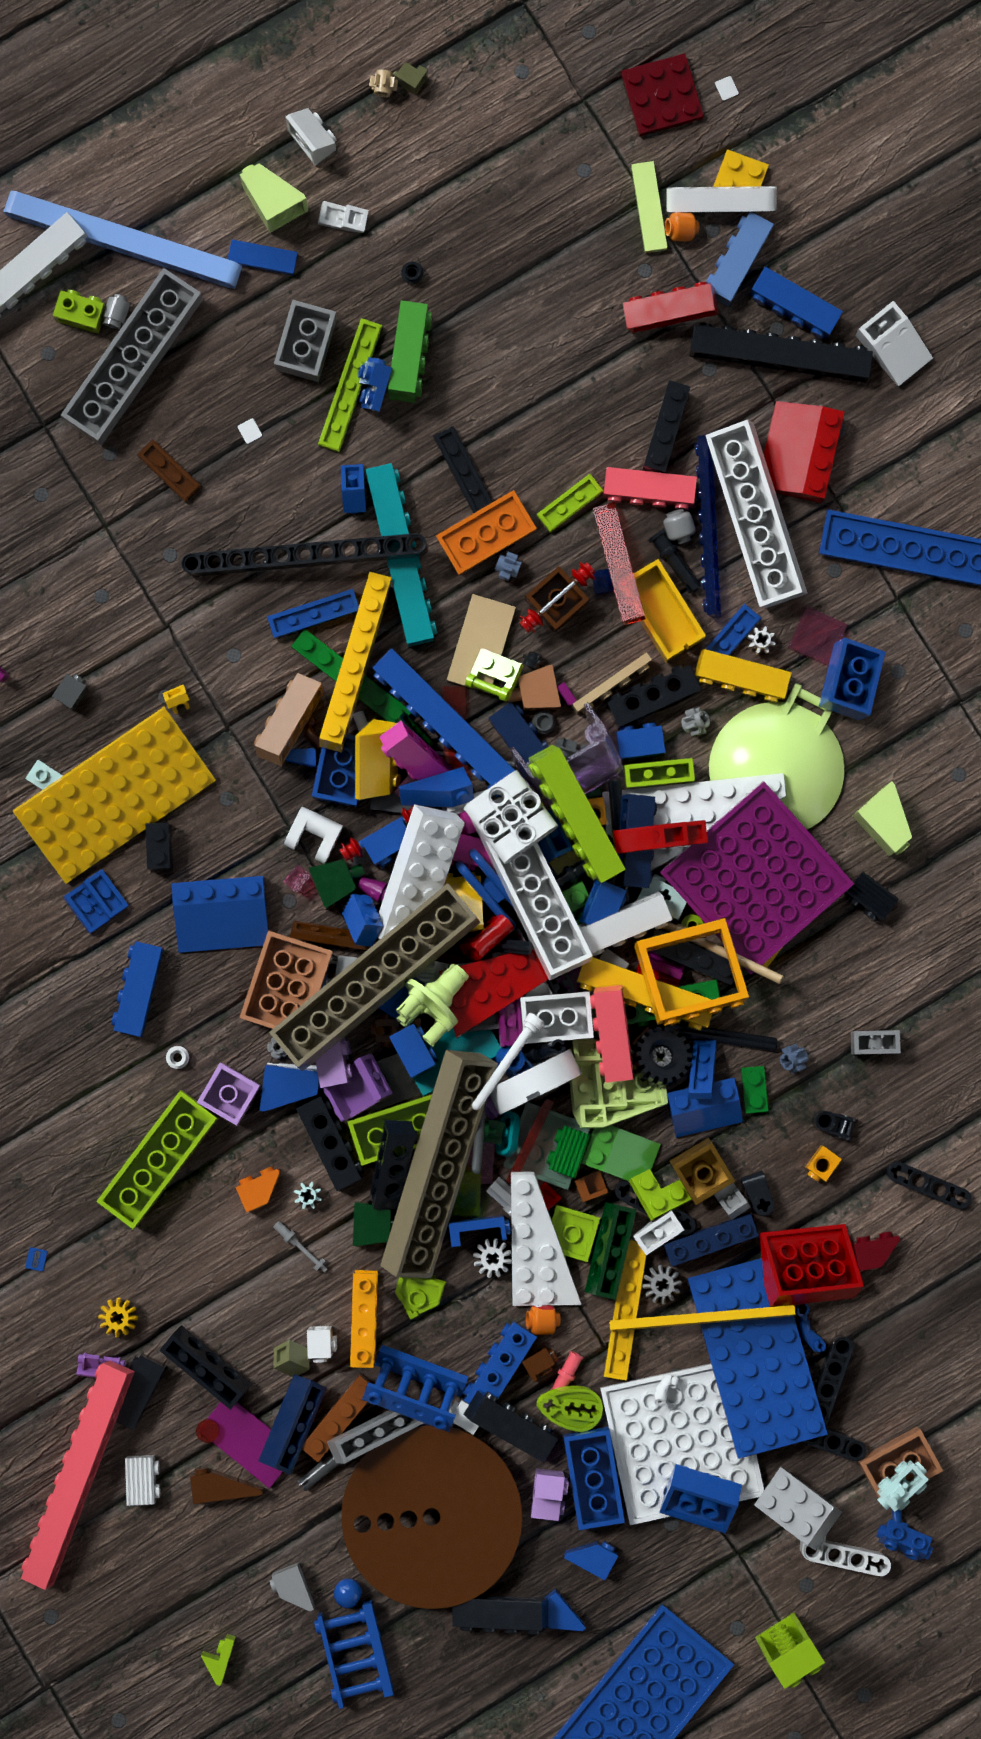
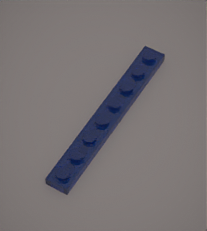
M702 435L698 436V443H695L696 456H699L696 474L697 478L700 479L697 496L698 500L701 501V510L698 512L700 523H702L703 532H700V543L703 545L704 554H701V565L705 570V576L702 577L703 590H706L703 608L708 616L717 618L721 617L714 468L706 436Z

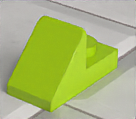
M227 1634L225 1640L220 1639L216 1652L220 1656L204 1651L201 1654L216 1685L221 1686L236 1636Z

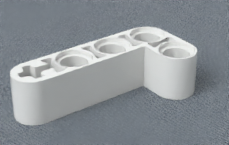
M825 1536L816 1552L809 1555L806 1553L807 1545L800 1542L802 1555L812 1562L876 1576L887 1575L891 1569L890 1560L878 1551L828 1541ZM831 1549H838L840 1551L837 1559H829L828 1553ZM854 1554L862 1555V1560L859 1564L851 1563V1558ZM868 1558L872 1562H879L881 1559L884 1565H880L879 1569H877L873 1563L868 1562Z

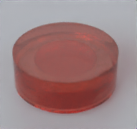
M213 1419L202 1420L196 1428L198 1439L205 1443L213 1442L220 1432L218 1423Z

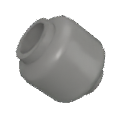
M684 509L667 513V518L664 519L663 524L668 539L671 541L677 540L678 544L690 541V536L696 531L691 513L684 512Z

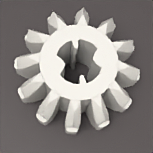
M486 1239L485 1244L487 1248L480 1244L477 1245L482 1254L477 1252L473 1254L474 1257L481 1258V1260L474 1262V1266L483 1264L479 1273L482 1274L488 1269V1278H491L492 1270H495L496 1276L500 1277L499 1268L504 1272L508 1271V1268L503 1263H512L511 1259L504 1258V1256L511 1254V1250L502 1252L506 1247L505 1242L498 1248V1239H494L493 1246H490L489 1240ZM497 1253L499 1255L497 1256L498 1262H491L489 1264L486 1261L489 1259L486 1257L487 1254L493 1255Z

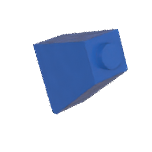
M266 1064L260 1111H267L317 1095L318 1089L323 1090V1088H320L317 1070L305 1069L301 1071L296 1067Z

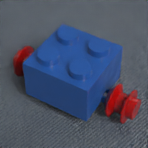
M411 806L409 810L402 808L403 817L401 816L361 841L357 842L355 839L350 838V844L344 845L341 843L343 848L340 849V852L346 861L351 860L353 863V857L359 856L362 858V847L367 851L375 867L380 865L381 868H384L393 862L392 858L398 855L406 831L405 824L406 822L408 824L414 806Z

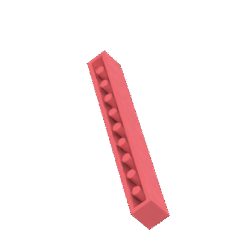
M111 1360L98 1366L95 1373L97 1379L87 1394L88 1403L79 1415L80 1424L78 1429L74 1430L70 1439L72 1445L63 1457L62 1463L64 1466L55 1478L54 1485L56 1487L47 1499V1511L39 1520V1532L31 1541V1553L22 1565L21 1570L23 1574L21 1579L44 1590L54 1586L135 1371Z

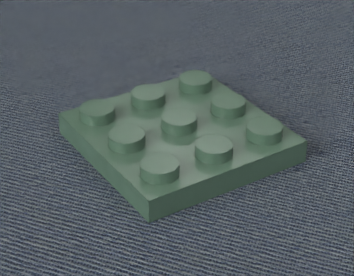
M526 1102L520 1117L518 1148L512 1156L506 1157L503 1167L517 1172H534L537 1179L568 1190L572 1177L550 1170V1164L546 1163L550 1150L555 1151L557 1142H554L558 1128L563 1129L565 1125L587 1134L590 1128L581 1129L576 1119Z

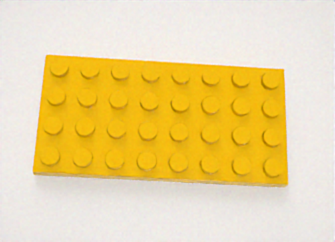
M162 707L15 808L13 813L67 884L145 830V823L157 822L216 780L165 707Z

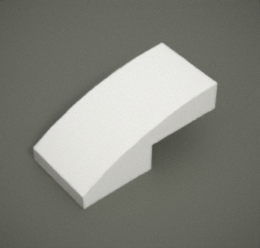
M323 201L318 225L364 233L369 210Z

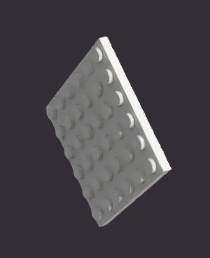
M711 1363L600 1387L630 1525L670 1517L659 1513L675 1464L742 1484L739 1501L760 1497L763 1493L764 1487L757 1455L737 1459ZM665 1375L677 1376L679 1378L678 1385L674 1389L668 1388L666 1404L664 1406H657L654 1403L656 1387Z

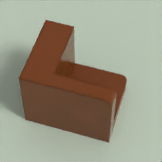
M600 1171L574 1180L582 1202L608 1193Z

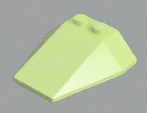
M598 1039L572 1040L571 1052L582 1073L569 1081L572 1112L581 1129L604 1128L668 1104L666 1085L662 1088H657V1084L649 1086L648 1080L644 1082L640 1080L642 1077L640 1073L637 1075L634 1073L633 1080L606 1083L605 1076L600 1075L599 1062H603L602 1053H597L596 1040ZM660 1058L656 1059L657 1062L663 1061V1059Z

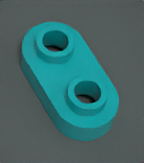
M507 1111L498 1118V1121L505 1122L501 1145L495 1144V1150L499 1155L510 1157L518 1148L520 1117L515 1112Z

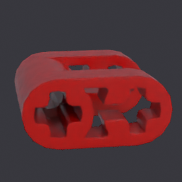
M504 915L493 916L484 924V929L477 936L467 938L459 946V949L468 960H480L514 930V927Z

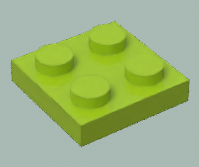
M556 1205L551 1221L564 1255L588 1262L600 1217Z

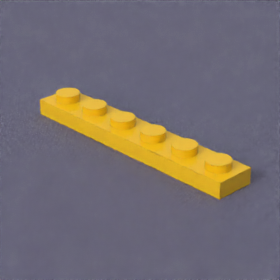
M634 1240L629 1241L612 1320L637 1318L646 1255L637 1241ZM635 1329L610 1332L604 1377L627 1381Z

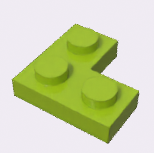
M650 1169L629 1180L651 1221L691 1200L681 1180L661 1189Z

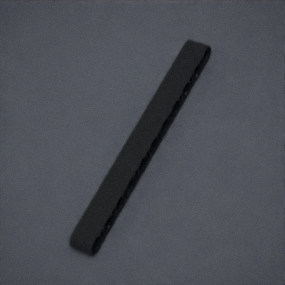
M413 533L189 553L183 557L181 565L183 570L192 576H209L422 557L427 554L429 544L422 535ZM421 540L423 541L422 548L417 551L412 550L413 542ZM393 542H399L400 549L395 553L390 552V545ZM377 544V552L372 555L368 554V546ZM348 546H354L355 553L349 557L345 556V549ZM326 548H332V556L327 559L323 558V551ZM303 550L310 551V557L307 560L300 559V554ZM281 552H287L288 558L284 562H278V555ZM259 554H265V561L262 564H256L255 562ZM237 556L243 557V562L240 566H234L233 560ZM214 558H220L221 560L217 568L211 567V562ZM192 560H198V567L195 570L189 569V563Z

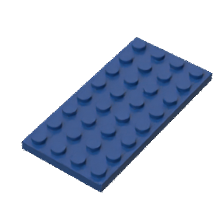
M762 1258L688 1278L697 1313L770 1307L764 1287ZM794 1316L700 1324L737 1459L828 1435Z
M662 1603L552 1739H675L731 1670L734 1663Z

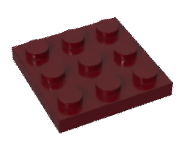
M685 53L621 71V77L639 137L703 119L704 115Z

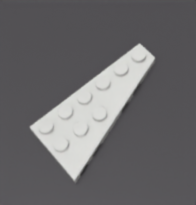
M511 1172L513 1306L581 1305L579 1294L577 1293L535 1173Z

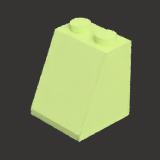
M260 163L255 166L253 164L242 170L240 178L243 189L269 233L308 212L305 195Z
M891 781L853 815L854 819L888 856L894 853L896 855L901 854L910 846L908 841L912 838L895 784Z

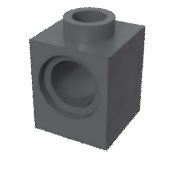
M66 674L52 697L75 711L89 688L84 685L86 680L77 674H74L73 677Z

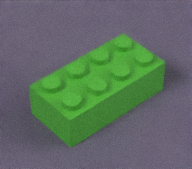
M402 300L400 302L391 365L392 370L388 386L390 400L416 403V398L421 397L423 383L420 375H424L426 365L423 353H427L429 345V334H426V331L431 330L432 312L428 311V304Z

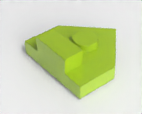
M432 1275V1278L399 1277L395 1294L402 1302L409 1318L413 1319L419 1316V1314L439 1305L446 1281L436 1279L435 1275Z

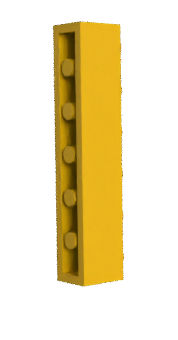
M592 957L590 962L582 965L576 981L581 984L580 988L593 992V989L598 987L622 985L626 1005L636 1007L639 1004L646 1007V1012L654 1014L643 975ZM656 980L665 1012L711 1000ZM708 1012L700 1013L699 1018L687 1020L685 1017L681 1018V1020L689 1022V1027L701 1031L702 1027L708 1028L712 1014L709 1015Z

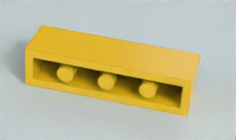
M703 649L700 651L695 677L700 678L699 682L712 685L715 682L722 684L721 688L734 691L735 688L742 689L745 695L756 697L757 693L764 695V699L767 701L778 702V699H785L792 672Z

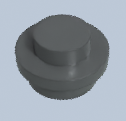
M542 711L534 716L532 724L538 733L548 734L555 726V719L549 712Z

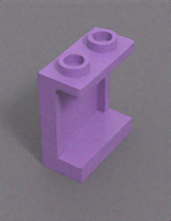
M372 1053L359 1057L351 1064L353 1077L350 1078V1083L323 1088L325 1095L334 1107L336 1116L339 1117L341 1122L356 1117L393 1094Z

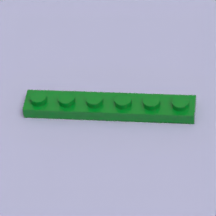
M304 629L291 648L336 682L343 658ZM364 676L358 700L388 722H395L404 712L408 716L411 715V712L402 703L367 676Z

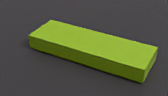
M588 474L537 513L536 516L551 533L604 491L592 475Z

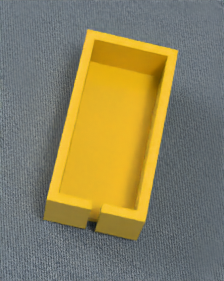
M659 559L619 582V589L665 663L683 653L685 648L688 650L705 639L704 631Z

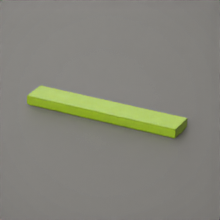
M361 318L318 446L340 453L363 384L359 383L358 371L360 366L364 365L365 361H368V357H373L383 327L382 325Z

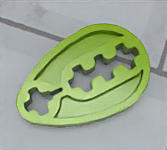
M585 1386L559 1387L540 1395L537 1399V1408L544 1416L556 1425L572 1431L584 1432L592 1429L598 1424L603 1413V1404L600 1397L593 1390ZM549 1400L553 1404H555L552 1406H548L547 1409L543 1406L544 1403H548ZM571 1402L577 1408L582 1404L586 1409H591L593 1406L596 1410L591 1412V1414L586 1411H581L579 1414L575 1409H570L568 1412L565 1407L569 1406Z

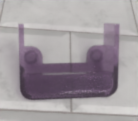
M588 702L584 704L587 721L590 724L585 730V739L589 745L566 758L584 794L615 777L623 768L622 759L606 727ZM512 747L510 750L515 767L533 792L539 795L544 807L550 810V805L553 803L548 797L545 798L540 790L539 785L542 783L540 779L532 775L528 767L531 764L530 761L525 763L515 747Z

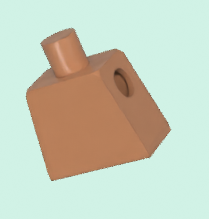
M548 665L519 676V688L513 689L508 703L522 701L524 711L559 710L561 705L553 665Z

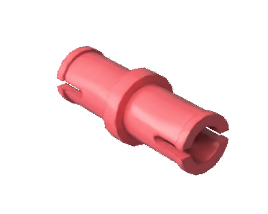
M570 1351L562 1369L559 1368L557 1372L559 1375L550 1390L569 1386L570 1382L574 1381V1374L583 1360L581 1355Z

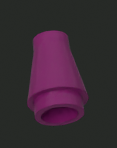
M362 877L357 888L380 904L383 901L388 883Z

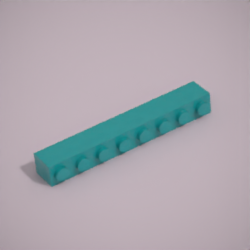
M392 463L365 469L381 536L409 534L407 526L411 525L408 512L404 513L402 504L406 503L403 490L398 491L397 482H401L398 468L393 469ZM415 541L412 544V548L416 547ZM393 542L389 548L390 552H397L400 549V543ZM419 557L387 560L407 646L411 647L434 641L433 635L437 634L435 621L430 622L428 613L432 612L429 599H424L423 591H426L427 588L424 577L419 578L417 569H422Z

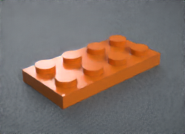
M513 490L436 535V538L458 575H461L533 533L537 528Z

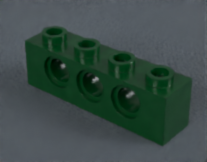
M605 1202L584 1292L616 1300L637 1209Z

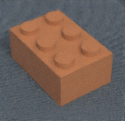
M918 1427L867 1453L862 1460L858 1461L877 1499L880 1497L877 1493L879 1490L878 1484L885 1477L891 1479L896 1474L894 1469L902 1461L908 1463L911 1460L914 1464L918 1461L926 1469L927 1473L924 1475L928 1479L943 1471L923 1432ZM910 1472L906 1475L907 1481L913 1479V1473Z

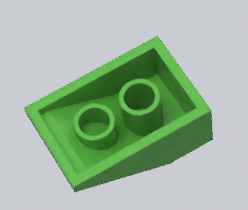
M612 1125L604 1128H593L581 1163L629 1181L631 1178L652 1169L661 1144Z

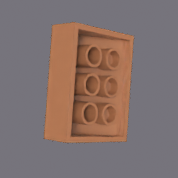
M268 931L240 1018L274 1029L322 988L333 951Z

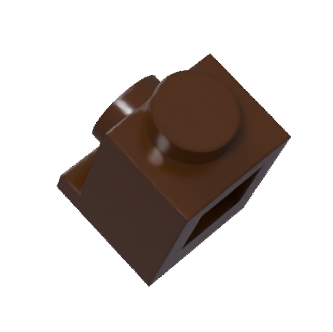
M546 1346L525 1357L522 1363L533 1382H535L537 1374L540 1373L541 1376H544L553 1370L551 1366L559 1360L552 1349L548 1351Z

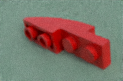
M706 820L612 831L614 849L617 854L708 843Z

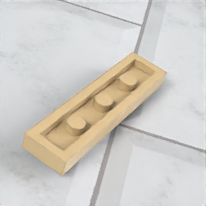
M646 652L573 703V710L576 714L581 711L583 714L595 707L593 703L599 698L604 701L613 694L612 689L618 685L622 688L631 682L630 677L635 673L641 675L650 668L648 664L652 660Z

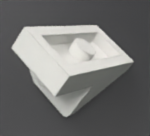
M670 1210L654 1222L650 1221L633 1237L645 1255H648L684 1231V1228L672 1210Z

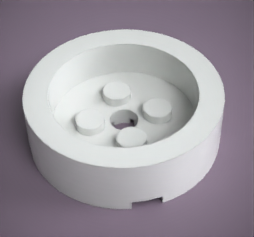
M569 1049L497 1084L490 1097L500 1115L578 1077L582 1073Z

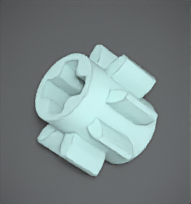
M302 1182L301 1191L294 1190L296 1194H299V1198L295 1200V1203L301 1201L303 1203L302 1209H305L308 1204L314 1209V1201L322 1200L320 1197H317V1193L321 1191V1188L315 1190L313 1188L314 1182H311L307 1187ZM310 1189L314 1199H309L306 1202L302 1192H307Z

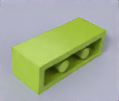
M693 758L630 764L623 767L625 790L694 783L695 781Z

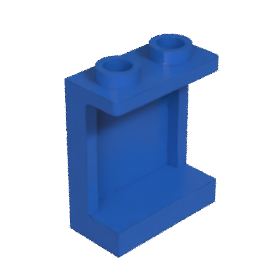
M504 1215L451 1221L449 1222L451 1246H461L460 1232L495 1227L501 1228L502 1241L507 1240L506 1235L511 1234L509 1219L504 1220Z

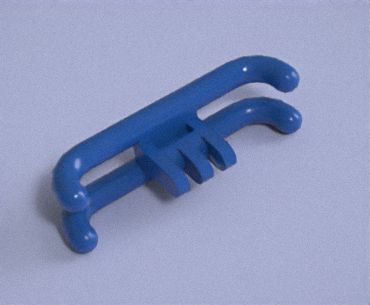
M471 849L469 856L485 873L487 878L480 883L460 860L455 863L456 869L496 916L504 915L508 918L515 930V923L498 904L506 898L513 907L499 876L476 849Z

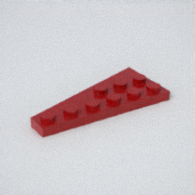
M534 949L530 955L510 953L459 966L468 974L469 978L453 996L452 1005L449 1007L458 1020V1023L453 1027L456 1039L548 980ZM445 970L439 971V975L441 976Z

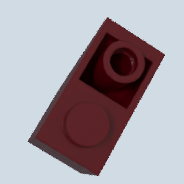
M892 1231L879 1233V1238L870 1239V1235L857 1237V1242H852L851 1244L859 1271L882 1267L900 1241L899 1235H893Z

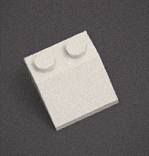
M309 108L288 114L285 117L288 132L315 166L336 151L335 142L337 140L330 130L326 131L321 125L323 121L316 112L312 114Z

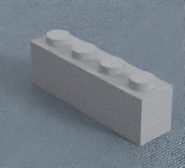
M388 1410L327 1441V1444L335 1462L345 1464L423 1424V1422Z

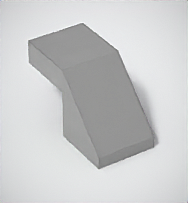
M734 1183L714 1194L731 1220L750 1208V1205Z

